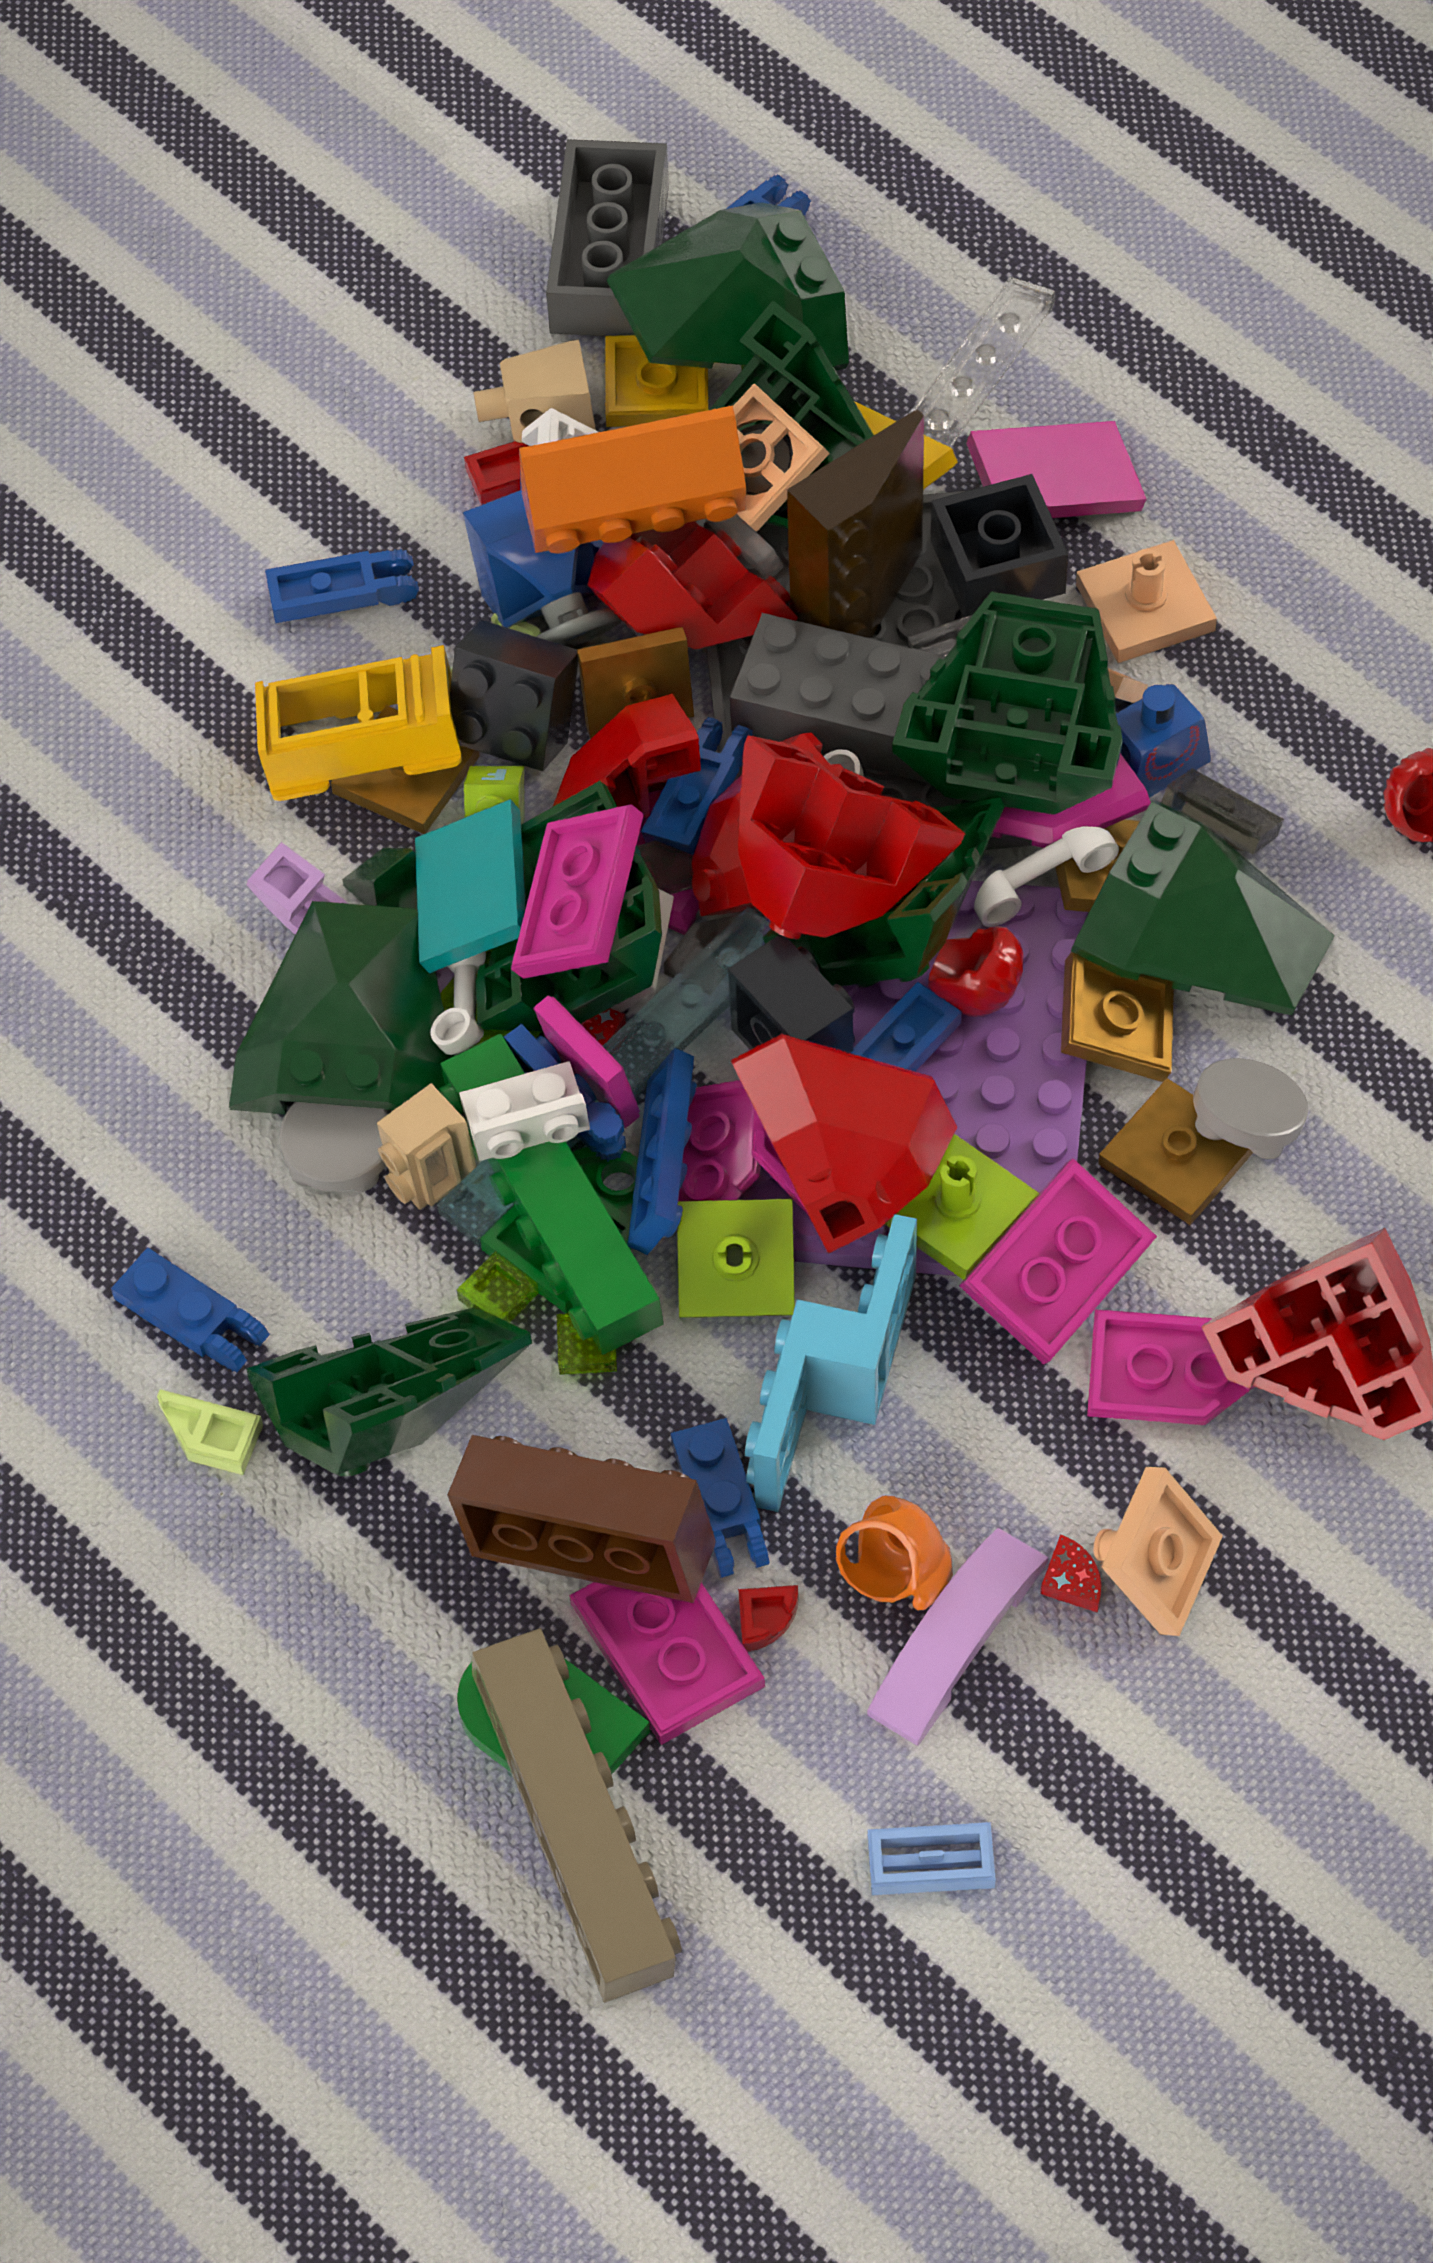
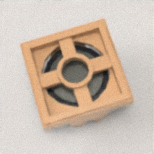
M754 383L733 405L746 482L745 511L737 512V515L757 532L774 513L788 509L787 489L810 476L830 453ZM756 421H770V422H772L771 424H762V423H759V424H755V425H752V426H749V427H745V428H744L743 430H741V431L738 430V429H740L742 426H744V425H746V424H750V423L756 422Z

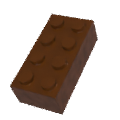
M471 1435L447 1494L472 1557L691 1603L695 1601L716 1544L697 1480L674 1470H664L659 1473L635 1468L620 1459L610 1458L600 1461L580 1457L574 1452L560 1447H552L546 1450L526 1446L506 1436H496L491 1439Z

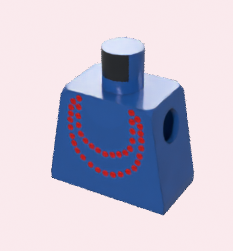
M1174 684L1150 686L1144 691L1142 699L1116 713L1118 726L1120 725L1123 738L1121 755L1146 788L1149 798L1211 761L1205 719Z

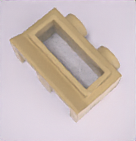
M432 1083L377 1122L382 1146L378 1148V1153L389 1169V1174L385 1176V1180L392 1192L402 1203L406 1204L411 1200L419 1210L428 1204L433 1206L462 1184V1180L479 1177L467 1122Z

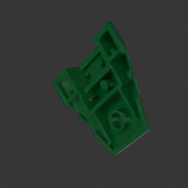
M763 202L719 210L613 272L607 279L649 363L712 369L714 363L741 365V370H743L753 356L739 340L768 305L774 301L813 332L836 371L846 369L849 364L845 291L801 210Z
M772 301L739 340L753 358L709 410L733 406L755 383L830 453L811 473L813 474L874 436V433L813 332L780 305ZM756 421V422H753V423H750V424H746V425L742 426V427H741L740 429H738V430L741 431V430H743L745 427H749V426H752V425H755V424H759V423H762V424H771L772 422H770V421ZM788 509L774 513L766 522L788 529Z
M991 592L958 633L956 644L944 660L939 658L930 669V678L918 693L912 692L904 702L892 743V752L945 797L974 802L1001 797L1005 807L1052 815L1058 814L1112 788L1123 738L1116 716L1115 695L1109 678L1108 657L1099 609Z
M598 781L521 824L525 906H527L547 823L617 808L608 787L603 782ZM637 845L608 962L523 979L511 970L518 939L492 948L489 964H481L479 966L476 978L477 1024L484 1030L512 1031L522 1024L528 1031L543 1032L534 1007L548 995L551 998L554 997L581 1024L653 985L662 938L660 894Z
M1001 797L934 808L965 833L962 843L883 916L826 938L802 934L800 939H788L796 948L802 946L812 954L819 966L820 973L832 986L835 984L840 986L857 984L859 988H865L879 981L899 979L900 982H909L922 976L929 969L931 959L946 943L952 925L1004 810L1005 805ZM770 929L762 939L766 944L779 934Z
M1152 801L1109 872L1071 948V952L1120 977L1138 980L1140 974L1173 981V989L1190 992L1192 986L1224 993L1223 1000L1292 1016L1335 935L1210 827L1160 801Z
M312 901L236 1053L229 1101L230 1110L286 1114L287 1101L391 1109L393 1111L432 1083L437 1090L445 1085L440 1063L454 1057V1054H445L435 1044L430 1034L434 1021L445 1010L436 971L428 973L419 963L418 909Z
M472 1307L406 1323L407 1334L372 1342L370 1333L360 1334L351 1337L353 1348L321 1355L318 1353L315 1345L295 1350L246 1369L249 1381L284 1445L338 1476H352L366 1471L373 1461L422 1445L532 1344L531 1334L529 1331L482 1309Z

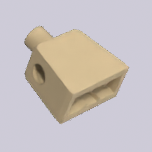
M579 339L504 359L500 363L503 387L473 392L478 421L485 422L509 417L513 440L522 443V431L550 408L596 430Z

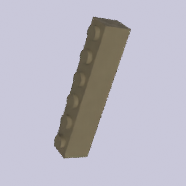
M539 1628L472 1652V1676L603 2002L606 2003L673 1978L676 1962L675 1955L682 1953L679 1936L670 1917L661 1920L652 1900L659 1897L656 1880L649 1864L646 1861L638 1864L630 1846V1843L636 1841L633 1824L626 1808L622 1806L615 1809L607 1789L614 1786L611 1771L602 1752L592 1754L585 1734L591 1733L590 1721L581 1699L570 1700L563 1683V1681L569 1679V1672L560 1647L557 1644L549 1647L542 1629Z

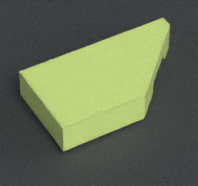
M160 1389L157 1395L159 1406L188 1461L244 1475L263 1427L261 1416Z

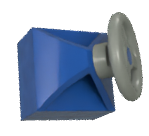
M522 490L463 512L481 596L492 612L498 616V620L503 627L509 628L543 614L550 629L536 637L572 648L611 630L622 622L609 608L588 613L584 603V598L595 594L588 586L594 563L591 542L579 544L577 548L566 553L555 554L549 551L535 553Z

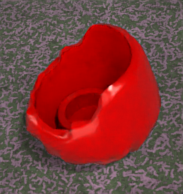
M1426 748L1422 752L1417 751L1408 755L1407 758L1400 761L1399 765L1393 767L1390 771V777L1386 780L1387 786L1383 792L1385 800L1383 806L1388 820L1392 823L1395 830L1407 836L1410 840L1417 842H1433V749Z
M1002 926L990 927L988 929L978 928L969 938L947 939L945 945L938 952L929 973L928 986L936 995L962 1011V1015L984 1017L996 1012L1009 1003L1021 980L1024 959L1021 943L1007 927Z

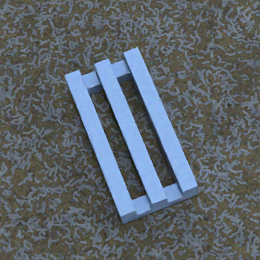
M991 1822L867 1830L872 1896L995 1888L996 1879ZM980 1843V1850L947 1852L933 1850L896 1855H882L881 1852L882 1848ZM982 1866V1868L883 1874L885 1871Z

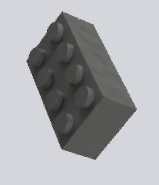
M567 139L546 289L550 334L591 336L635 335L607 279L613 272L662 244L669 191L667 143Z
M762 613L730 695L731 735L737 725L753 730L752 734L755 737L778 742L802 733L812 732L823 744L821 750L823 756L834 750H848L858 757L861 766L864 768L929 783L892 752V743L904 702L912 692H919L930 678V669L939 658L944 660L946 656Z

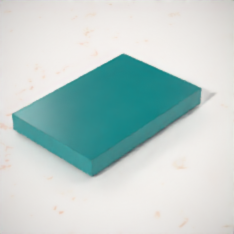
M511 799L415 838L419 963L428 973L519 938L526 910L521 817L519 808Z

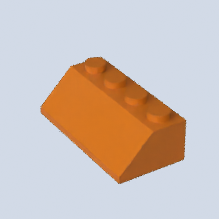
M733 406L519 448L522 497L535 553L544 551L555 554L566 553L583 543L598 540L606 543H615L627 539L633 533L652 529L657 532H670L682 527L687 522L702 519L712 522L724 521L735 516L737 512L745 511L746 482Z

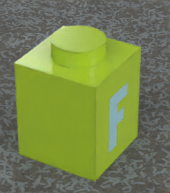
M470 766L464 782V817L511 799L520 810L521 824H523L525 820L524 766Z

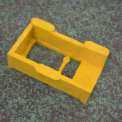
M444 645L431 647V654L418 656L413 654L408 659L398 657L271 682L266 687L263 681L255 682L257 748L272 798L276 801H284L323 793L330 787L329 780L403 766L404 772L408 775H417L458 766L462 762V755L451 715L450 685L452 672ZM398 704V715L374 720L373 713L382 711L386 705ZM333 716L339 719L357 716L359 723L281 738L280 727Z

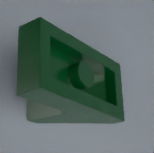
M382 848L342 879L343 886L364 905L417 909L416 856L411 848Z

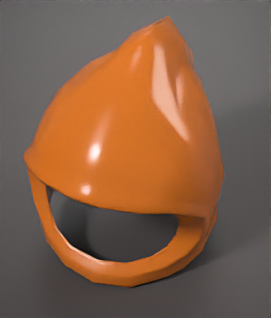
M885 1495L872 1501L867 1507L863 1519L853 1523L841 1532L836 1545V1562L843 1578L859 1593L879 1602L893 1603L913 1595V1607L918 1611L925 1610L935 1602L953 1576L950 1547L943 1540L930 1516L918 1505L895 1496ZM859 1530L858 1563L854 1564L846 1556L845 1545L850 1535Z

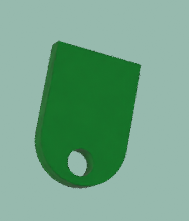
M588 1147L572 1152L625 1242L628 1244L638 1157L624 1150L621 1158L607 1162L606 1159L601 1160V1157H596V1152H592ZM620 1172L626 1173L634 1179L631 1186L624 1190H612L603 1184L609 1175ZM513 1206L480 1238L482 1250L565 1314H568V1310L573 1308L571 1301L565 1292L558 1296L553 1292L541 1266L547 1261L539 1247L530 1251L526 1246L515 1222L521 1216L515 1206Z
M565 1659L569 1679L563 1681L569 1698L570 1700L581 1699L591 1725V1733L585 1734L592 1754L603 1753L612 1775L650 1732V1722ZM471 1662L461 1677L457 1693V1704L462 1726L469 1739L479 1749L511 1772L472 1676Z

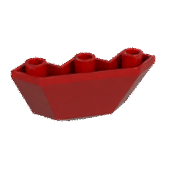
M696 521L684 523L682 527L670 532H657L652 529L633 533L630 537L620 542H604L595 555L588 581V586L629 628L647 635L683 627L687 638V646L693 649H700L754 635L762 613L794 621L798 619L794 612L786 605L790 601V594L775 578L769 576L764 580L749 572L737 559L742 550L728 534L721 529L715 534L700 526Z
M784 1034L730 1060L828 1254L881 1228L894 1214H897L929 1186L957 1129V1125L933 1077Z

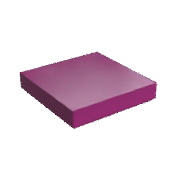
M548 995L534 1007L546 1039L557 1051L561 1063L570 1061L573 1073H577L585 1079L592 1088L596 1100L602 1103H610L616 1110V1114H620L626 1129L640 1117V1110L623 1067L554 997L551 998Z

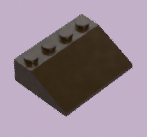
M918 409L787 489L790 609L798 617L796 621L871 638L919 558L923 546L924 415Z

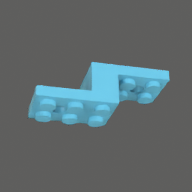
M894 1214L889 1234H878L872 1257V1268L876 1269L873 1285L864 1284L858 1312L797 1299L791 1321L781 1320L774 1353L780 1355L776 1371H766L760 1393V1405H765L762 1422L752 1421L745 1446V1456L750 1457L746 1483L754 1485L757 1508L775 1512L779 1511L807 1410L872 1425L876 1424L916 1278L917 1219Z

